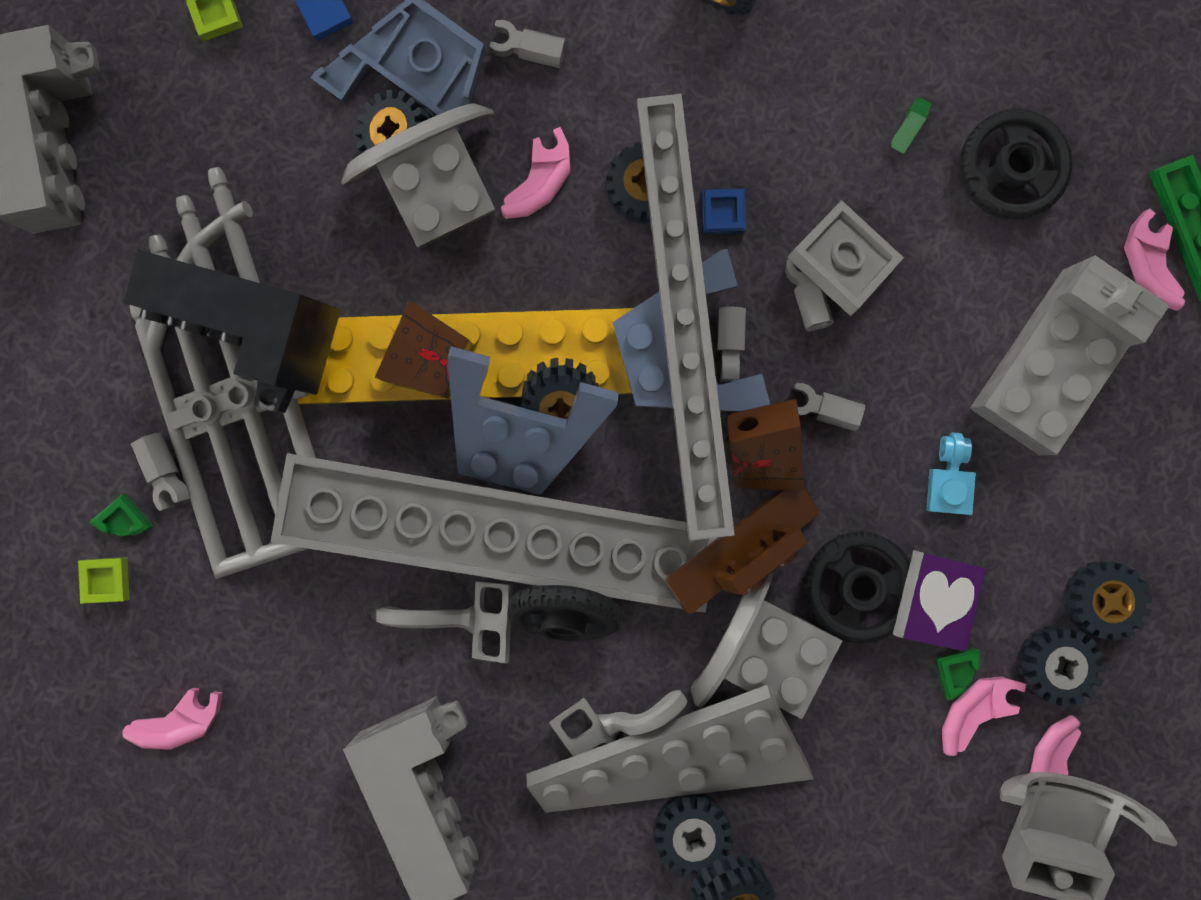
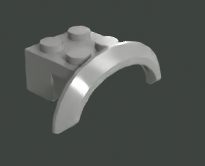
M472 103L425 120L384 140L351 160L347 164L341 184L343 187H346L362 179L365 174L377 167L416 246L422 248L496 212L456 129L467 124L478 123L495 113L490 108Z
M774 569L764 577L765 581L761 587L752 593L743 594L717 649L705 669L691 686L694 704L700 708L704 706L715 693L722 680L726 679L747 691L768 685L780 708L803 719L842 640L764 600L772 581Z
M1032 772L1013 776L1004 781L999 791L1001 801L1022 806L1002 855L1012 886L1019 890L1057 900H1104L1115 876L1104 851L1120 814L1141 827L1151 836L1153 841L1175 847L1177 845V841L1165 822L1150 809L1120 792L1082 778L1051 772Z

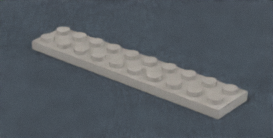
M287 453L270 543L537 586H574L592 590L611 598L683 609L665 583V579L718 537L690 541L688 538L687 522ZM707 603L696 611L706 613Z

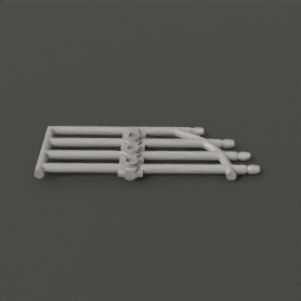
M220 167L211 168L208 170V180L211 189L214 190L213 196L220 216L202 229L198 217L195 216L196 209L191 198L188 195L177 197L176 207L179 216L182 217L181 223L187 244L176 260L215 271L208 247L226 234L239 277L260 283L241 225L242 222L253 216L252 208L246 201L235 206L231 191L227 189L228 182L224 172ZM162 235L150 236V252L171 258L167 254L169 250ZM130 305L132 319L136 321L135 328L182 476L189 491L190 501L215 579L306 550L307 548L276 543L263 546L225 426L243 419L245 420L274 514H276L282 478L261 413L267 411V409L254 405L257 380L233 374L240 347L219 340L230 378L211 384L195 333L175 327L195 390L176 398L161 352L168 324L139 317L141 308ZM295 391L286 412L283 413L296 455L316 458L297 400L309 394ZM205 433H209L246 552L228 558L189 440Z

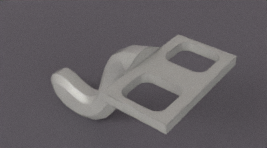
M475 581L474 605L467 609L408 610L385 606L376 610V622L384 626L397 628H464L473 634L472 658L509 663L511 620L508 616V606L512 597L513 585ZM487 587L499 588L502 591V610L500 613H492L485 610L484 594ZM484 630L499 633L500 653L498 657L483 653L482 636Z
M675 690L665 695L652 708L641 714L628 712L597 714L587 700L583 698L549 723L572 756H576L592 750L601 743L608 744L616 741V737L620 732L628 735H639L661 728L684 709L687 699L681 690ZM582 709L592 721V726L577 738H570L561 727V721L576 710Z

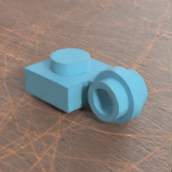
M952 432L949 436H942L940 440L939 459L940 461L947 462L946 470L929 469L926 511L972 515L976 473L959 471L961 463H968L970 460L972 443L971 439L964 438L962 433Z

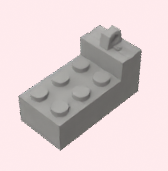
M49 25L0 34V220L32 234L82 224L80 211L85 209V201L80 188L74 182L72 170L77 168V159L73 148L67 143L64 128L69 127V117L64 105L59 101L92 95L90 81L87 79V76L100 72L97 50L90 42L70 43Z
M1096 255L1063 269L970 409L1039 456L1057 455L1128 348L1147 341L1156 324L1170 305Z
M437 696L360 731L343 749L411 900H453L468 893L476 867L475 861L479 860L472 838L470 836L463 837L457 822L461 821V816L456 802L451 796L446 798L439 783L443 781V776L435 760V757L446 751L453 736L467 727L468 721L458 701L441 705Z

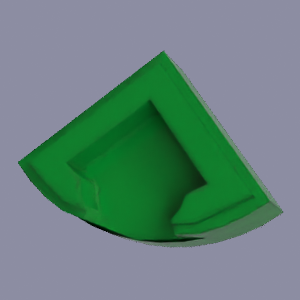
M921 97L915 98L906 113L907 117L891 141L892 148L903 154L905 153L927 119L932 103Z
M121 494L90 521L99 531L115 536L138 535L153 527L152 523L127 494Z
M978 648L966 649V651H958L935 657L946 700H952L962 695L972 682L976 671L980 667V650Z

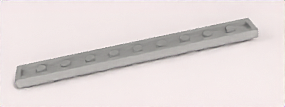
M682 94L638 98V119L688 538L691 541L733 536L735 534Z

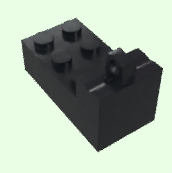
M138 249L123 300L125 304L141 308L139 315L141 318L168 324L182 330L241 346L233 374L257 380L254 405L281 413L286 412L295 391L317 395L341 311L339 308L298 293Z

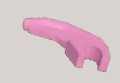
M561 127L553 130V134L558 141V144L553 149L544 148L539 137L533 139L532 166L528 179L504 198L505 205L501 206V213L504 218L528 217L549 204L570 175L569 144Z
M1149 208L1143 211L1130 227L1124 251L1135 282L1169 304V309L1178 311L1185 304L1183 299L1184 290L1166 267V252L1169 249L1173 227L1166 224L1161 226L1157 233L1151 232L1148 222L1156 213Z
M1003 676L978 679L950 707L942 727L943 753L949 756H956L957 752L965 751L979 724L992 718L996 719L1018 714L1020 707L1007 703L1006 694L1011 689L1025 692L1027 684Z
M191 688L166 717L134 720L131 722V725L125 726L122 737L142 749L172 750L199 739L207 734L218 716L223 692L214 691L210 693L209 705L204 707L198 702L199 688Z
M1069 715L1048 728L1035 747L1030 773L1051 772L1068 775L1067 760L1081 735V731L1078 728L1081 724L1075 716Z

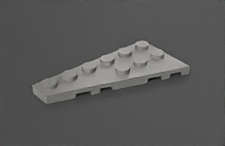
M768 685L673 719L655 731L630 735L526 774L527 788L545 813L813 780V775L809 763Z

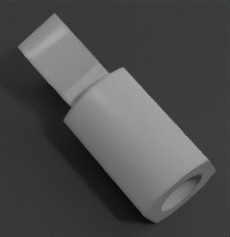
M496 20V31L507 34L509 39L503 44L490 42V51L495 56L508 57L515 53L518 54L519 59L561 68L566 48L565 38L529 29H524L523 32L517 31L509 21Z
M787 260L785 265L786 277L797 286L794 289V293L806 331L811 332L832 325L834 321L825 292L807 275L797 271L794 263Z
M719 307L717 352H721L720 382L739 380L740 353L745 351L746 308Z
M804 383L793 385L792 390L803 393L806 398L804 406L798 407L799 416L812 413L815 414V420L854 432L860 427L865 411L864 404L823 392L821 396L816 395L814 389Z
M161 432L141 437L131 443L147 483H151L154 488L152 494L153 502L159 511L174 507V503L190 499L187 486L178 480L175 474L178 472V469Z

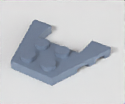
M405 0L372 26L371 32L356 44L348 45L338 53L340 56L325 68L320 67L311 76V79L346 103L368 69L372 67L439 115L471 103L487 47L424 0ZM464 126L456 128L460 137Z
M728 249L720 250L702 262L706 296L732 290L738 286ZM657 292L615 320L613 327L635 407L673 409L660 295ZM762 374L718 385L716 380L720 411L740 412L770 405Z
M451 346L447 365L458 474L541 495L618 404V392L582 382L579 384L567 419L481 397L480 392L487 373L490 357Z

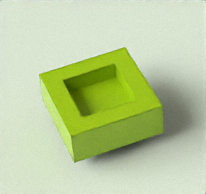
M186 0L198 36L203 41L243 27L234 0Z
M128 557L78 561L80 604L130 600Z

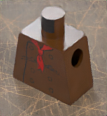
M408 301L374 378L388 384L449 399L450 385L447 359L450 347L471 351L473 343L417 304Z
M787 400L731 413L727 417L729 439H723L726 465L732 464L734 486L743 489L804 490L801 426L797 400Z

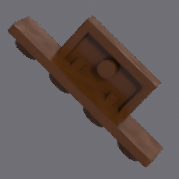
M805 488L804 490H779L734 525L735 535L718 537L666 577L665 583L683 610L689 614L694 613L722 590L740 596L752 593L762 586L765 581L764 577L775 568H782L796 559L797 551L808 543L800 529L818 516L819 510Z

